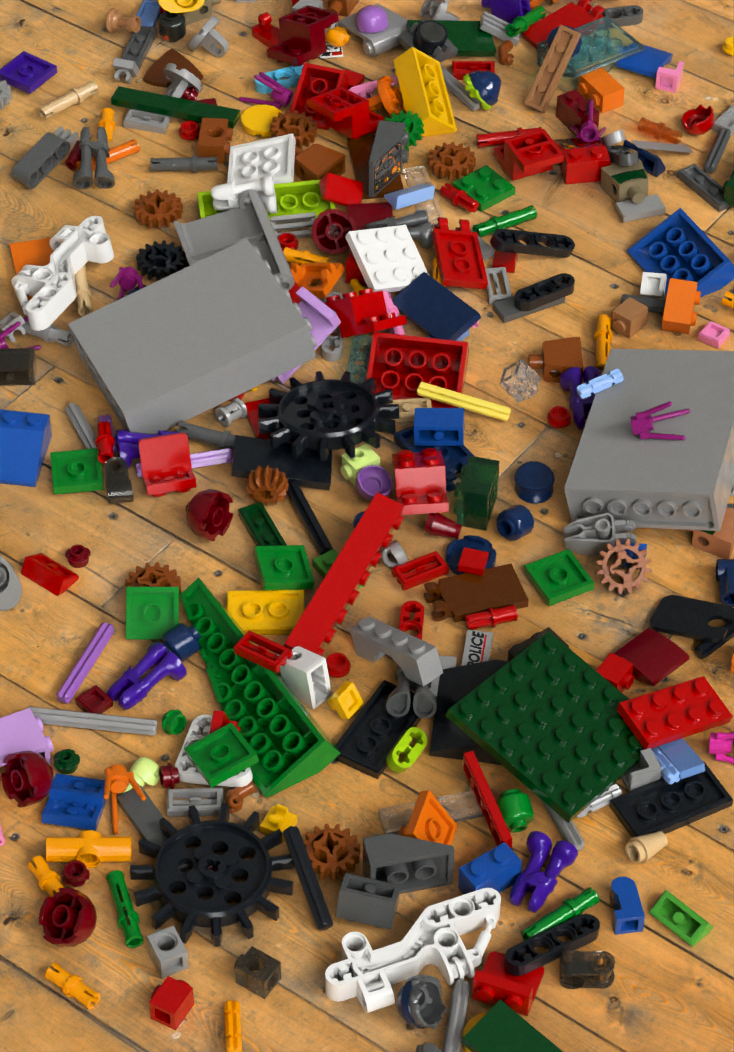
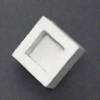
M643 272L640 295L642 297L664 299L667 275Z

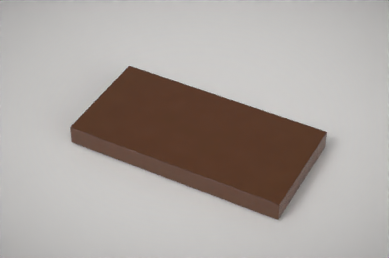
M365 136L358 139L347 138L355 180L363 183L362 199L384 198L385 194L404 189L399 174L374 197H369V160L375 136Z

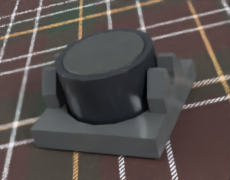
M421 19L419 24L415 22L412 25L409 33L399 38V42L406 50L414 47L439 62L456 56L458 53V49L447 38L448 31L445 26L436 21Z

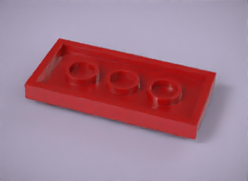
M704 676L620 702L616 709L644 749H652L727 724L733 717Z

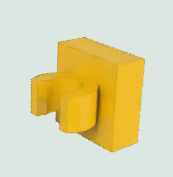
M345 681L327 700L330 708L336 710L341 719L348 720L364 703L354 683Z
M277 803L276 806L271 807L260 824V832L269 835L280 829L283 842H285L283 831L290 826L295 827L298 822L297 815L288 812L287 807Z

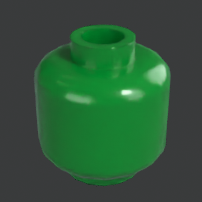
M510 789L502 792L496 803L508 829H511L514 833L526 830L528 828L527 825L534 819L529 796L519 789Z

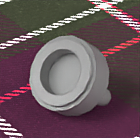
M396 540L391 542L387 549L383 548L381 551L383 562L390 568L402 565L409 560L402 546ZM389 551H391L394 557L396 558V562H391L387 556Z

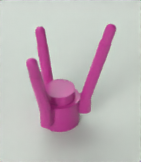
M734 732L710 733L709 754L716 755L715 761H725L734 764V758L726 756V753H731Z

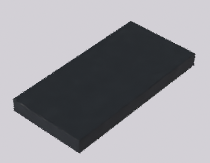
M235 435L231 476L248 478L250 471L256 470L258 466L263 468L269 466L272 469L278 467L279 472H285L289 485L291 482H295L303 487L330 490L333 450L328 451L329 454L326 461L320 460L319 450L307 448L297 458L292 457L293 443L286 442L273 449L270 446V440Z
M384 680L335 745L341 754L334 760L378 779L388 766L386 757L403 733L411 727H416L422 719L415 714L413 709L414 693L410 691L411 702L408 713L402 717L392 716L386 709V701L397 685Z
M705 763V771L681 779L678 783L674 782L673 784H668L662 778L610 800L609 807L633 838L658 831L667 834L732 806L733 799Z

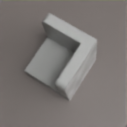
M651 748L641 750L639 765L634 766L621 778L628 792L661 779L662 767Z

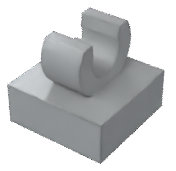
M114 58L112 66L116 71L114 78L117 82L120 81L122 75H126L125 81L127 84L131 83L132 77H138L139 68L135 61Z
M10 312L0 320V334L19 321L21 325L15 330L24 335L26 332L22 325L26 322L21 315ZM12 331L6 338L9 341L15 342L16 339L13 337L14 331Z

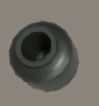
M165 11L159 17L160 36L169 42H177L186 35V19L184 15Z

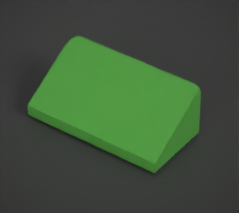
M667 890L664 891L649 911L651 915L692 947L714 928Z

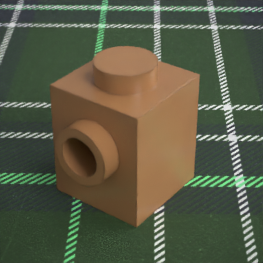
M631 297L627 298L612 310L611 329L630 339L647 324L648 307Z

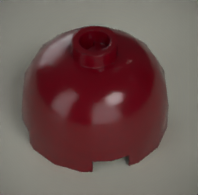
M328 209L320 213L314 220L311 229L312 240L316 248L322 253L331 256L340 255L350 249L345 236L349 231H357V228L350 215L339 209Z
M213 489L198 492L186 506L187 525L195 535L210 541H215L218 534L223 536L229 528L233 513L229 512V503H233L232 498L227 493Z
M33 751L15 752L8 754L4 758L3 762L7 763L6 772L1 773V779L7 797L10 800L15 799L18 802V807H26L42 801L50 792L53 782V770L45 758Z
M59 888V892L55 893L53 897L45 899L40 909L38 922L39 925L43 926L45 934L43 937L45 940L58 946L74 947L85 942L92 935L97 921L96 908L90 898L78 890Z

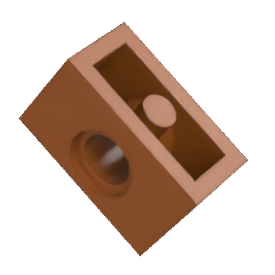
M202 118L198 139V157L217 156L218 163L225 164L226 155H230L229 141H232L233 129L229 128L228 119Z

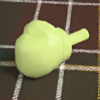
M148 757L138 758L129 770V772L132 771L134 773L136 782L142 787L145 784L154 786L160 779L158 775L159 765ZM129 783L127 789L119 794L121 795L132 790V785Z

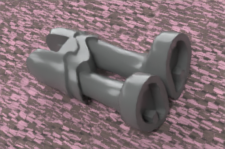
M83 127L79 141L81 164L79 170L73 176V186L79 189H87L92 186L91 160L93 156L96 158L95 185L101 189L112 188L115 185V178L107 167L106 158L110 157L106 130L104 127H98V141H90V128Z
M418 210L413 214L395 219L394 215L390 218L368 223L365 226L366 230L406 225L411 227L407 229L412 239L419 240L423 248L433 247L432 226L428 222L426 210Z
M397 664L395 672L397 687L387 698L386 709L388 713L395 717H402L408 713L411 702V689L414 691L413 709L415 714L424 719L432 717L436 713L437 702L435 696L429 690L431 682L423 687L407 679Z

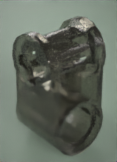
M120 457L110 458L105 463L108 504L133 502L131 479H129L126 461Z
M565 951L559 956L560 985L567 989L608 988L613 984L615 978L613 971L615 959L612 954L606 951Z

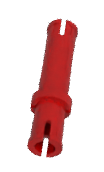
M520 127L513 131L476 134V139H478L476 141L477 147L504 145V140L542 130V127L522 129Z

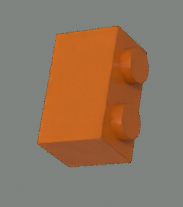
M601 66L579 74L578 92L588 101L592 99L593 107L601 113L623 106L625 88Z
M670 278L661 330L689 334L690 326L696 325L697 312H693L694 305H699L701 291H697L698 282Z

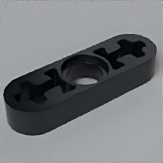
M561 273L520 289L515 293L514 306L520 311H530L568 296L574 292L575 279L570 274ZM545 290L549 291L550 293L541 294L539 293V291Z

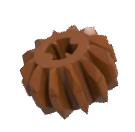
M258 466L256 470L250 471L248 480H246V492L249 493L250 499H256V503L263 502L265 505L268 503L276 505L278 501L284 500L288 491V479L285 472H279L278 467L272 469L269 466L266 468Z

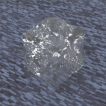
M521 359L504 368L499 385L519 403L527 398H532L537 393L541 377Z

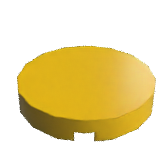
M270 105L249 107L241 115V127L251 136L258 134L261 137H270L273 117H278V113L282 112Z

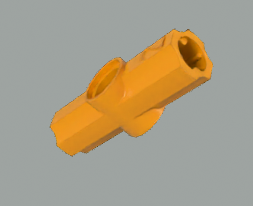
M87 830L80 832L78 837L46 838V862L81 861L85 864L86 868H94L101 862H131L132 837H102L99 832Z

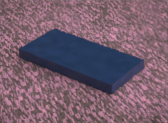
M425 272L420 274L392 299L393 304L400 313L435 339L456 341L481 318L479 312Z

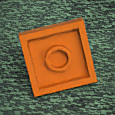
M430 790L420 791L407 826L400 827L399 835L451 845L458 825Z

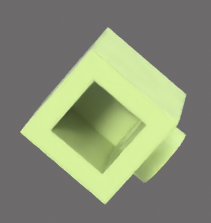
M364 444L355 448L354 458H350L347 453L342 455L341 473L346 480L349 479L355 486V480L359 471L370 465L380 466V457L368 444Z

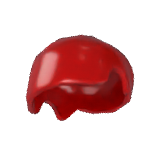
M700 104L696 109H690L685 112L681 118L684 130L692 135H703L710 131L714 125L712 107L708 106V109Z

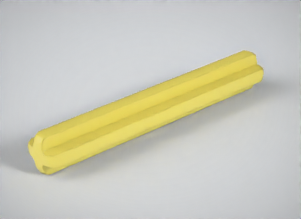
M420 382L417 389V395L502 421H508L511 409L425 382Z

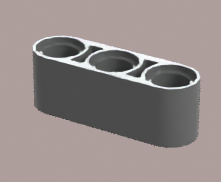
M51 132L46 133L13 167L12 178L30 189L35 188L67 155L70 148L69 142Z

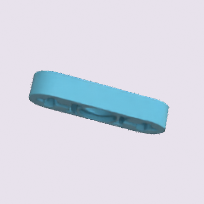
M303 65L290 66L264 74L283 87L291 88L298 85ZM255 79V90L258 93L267 94L273 91V89Z

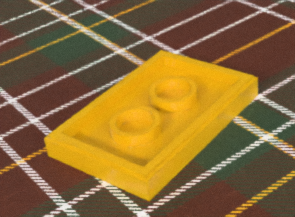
M304 590L227 591V611L245 633L250 630L259 635H290L305 611Z

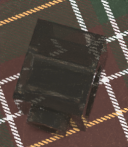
M253 946L245 955L241 954L235 962L236 983L264 999L281 980V962Z

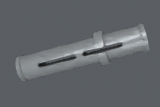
M29 321L22 325L26 334L42 338L45 342H56L67 347L73 342V337H69L72 336L71 331L56 328L53 324L40 331L31 329Z

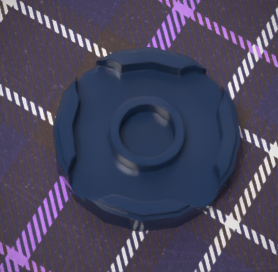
M468 535L460 540L457 538L447 546L446 564L456 575L465 573L458 571V563L464 547L489 552V559L485 569L495 567L496 551L488 540L480 536Z

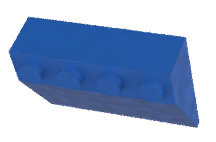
M681 208L627 250L645 272L667 275L666 295L670 278L698 282L697 291H701L700 297L721 290L734 279V266L731 261Z
M0 409V484L36 487L52 437L49 414Z

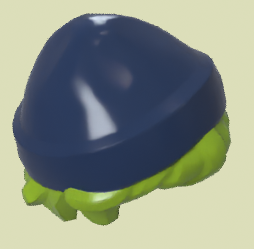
M475 70L463 77V82L466 84L465 89L470 91V98H477L484 110H490L498 102L501 79L498 75L490 71Z

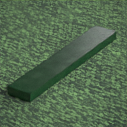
M118 86L111 97V105L196 122H202V118L228 119L229 128L232 129L240 118V110L120 86Z

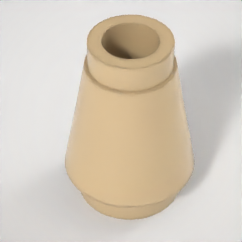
M662 831L633 837L626 844L625 851L630 861L635 864H644L663 847L667 846L668 840Z

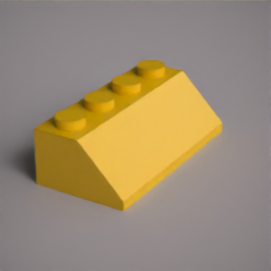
M411 47L393 60L395 74L400 86L399 91L404 102V110L406 113L408 111H411L412 114L417 113L418 117L421 118L425 133L420 135L424 137L455 133L457 128L440 62Z

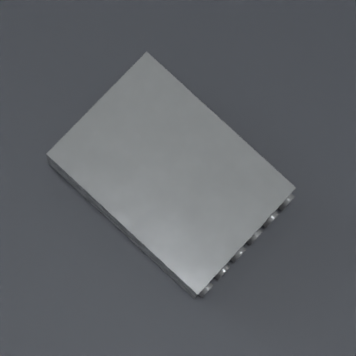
M247 239L68 324L81 359L124 429L130 432L158 434V430L166 431L178 425L180 421L185 422L316 358L314 347L317 344L310 333L313 330L307 317H302L298 304L291 302L292 299L288 290L281 288L282 285L277 274L272 275L267 260L262 261L257 246L252 247Z
M611 349L602 375L605 373L609 375L610 371L619 369L623 375V381L616 385L613 383L611 384L612 387L595 394L564 487L571 521L574 522L578 519L609 513L614 516V521L633 520L637 528L720 531L734 483V351ZM669 401L672 402V406L651 414L652 417L690 409L688 414L653 422L654 430L650 431V433L684 435L686 437L685 440L651 438L641 440L640 435L634 436L631 416H636L635 413L649 410Z

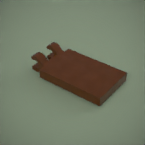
M512 564L485 569L483 576L464 573L441 578L438 584L435 582L424 584L426 590L424 597L427 603H432L435 611L432 612V616L435 621H442L450 617L453 618L455 623L465 621L467 615L487 611L490 607L496 609L512 604L515 605L516 609L528 607V597Z

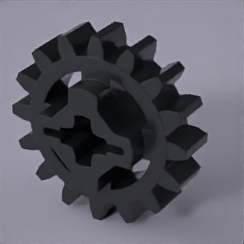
M163 240L161 244H158L156 241L153 242L152 246L145 244V249H139V254L136 255L137 270L141 271L142 276L148 274L149 280L156 277L157 281H159L161 278H165L186 267L185 252L182 251L181 246L175 247L174 242L168 245Z

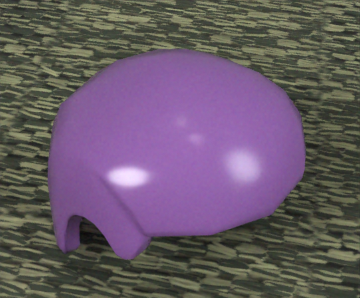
M375 5L365 6L360 9L356 15V24L359 31L376 33L388 27V18L385 10Z
M370 465L359 471L355 480V486L358 494L364 500L371 502L377 492L387 497L392 490L393 481L390 474L383 467Z

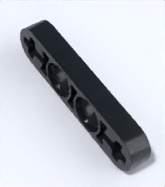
M509 229L495 230L490 239L491 246L501 252L560 258L569 257L575 247L574 241L565 235ZM518 240H522L527 245L520 243ZM539 242L544 243L547 247L542 246Z
M581 914L521 942L506 951L504 968L511 975L521 976L595 941L599 935L600 922L593 915ZM566 936L570 938L571 941L561 942L557 940V937ZM543 947L547 949L548 952L537 953L536 951H534V948Z

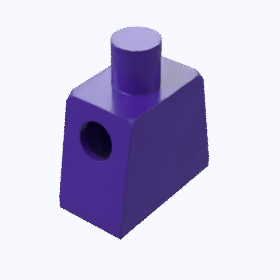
M482 0L481 2L482 7L491 9L492 15L510 24L513 23L516 17L523 16L531 11L529 0Z

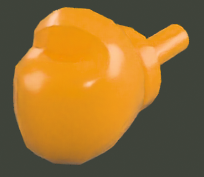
M336 26L333 29H329L325 37L329 45L342 47L348 43L350 36L347 35V29Z

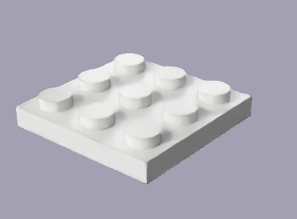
M294 134L231 146L227 183L235 181L236 184H242L260 179L266 175L273 176L274 184L293 182L296 144Z
M406 225L349 231L345 236L368 289L372 288L373 292L382 290L387 292L402 291L423 272L428 274Z

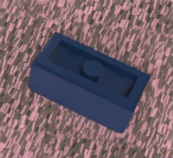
M627 140L624 141V147L638 152V160L642 161L646 172L658 177L666 170L661 158L642 148H638Z

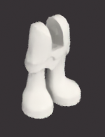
M266 175L260 179L242 184H236L233 181L214 186L211 189L214 209L231 210L238 208L240 194L252 189L260 194L268 213H277L273 176ZM249 196L245 198V204H251Z

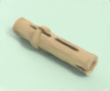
M92 80L81 87H74L69 93L39 107L38 111L41 112L38 113L43 120H47L70 106L83 103L84 99L97 94L98 87Z
M85 265L75 274L77 297L74 301L77 303L78 314L82 317L85 316L84 310H86L87 314L93 312L91 306L92 293L88 287Z

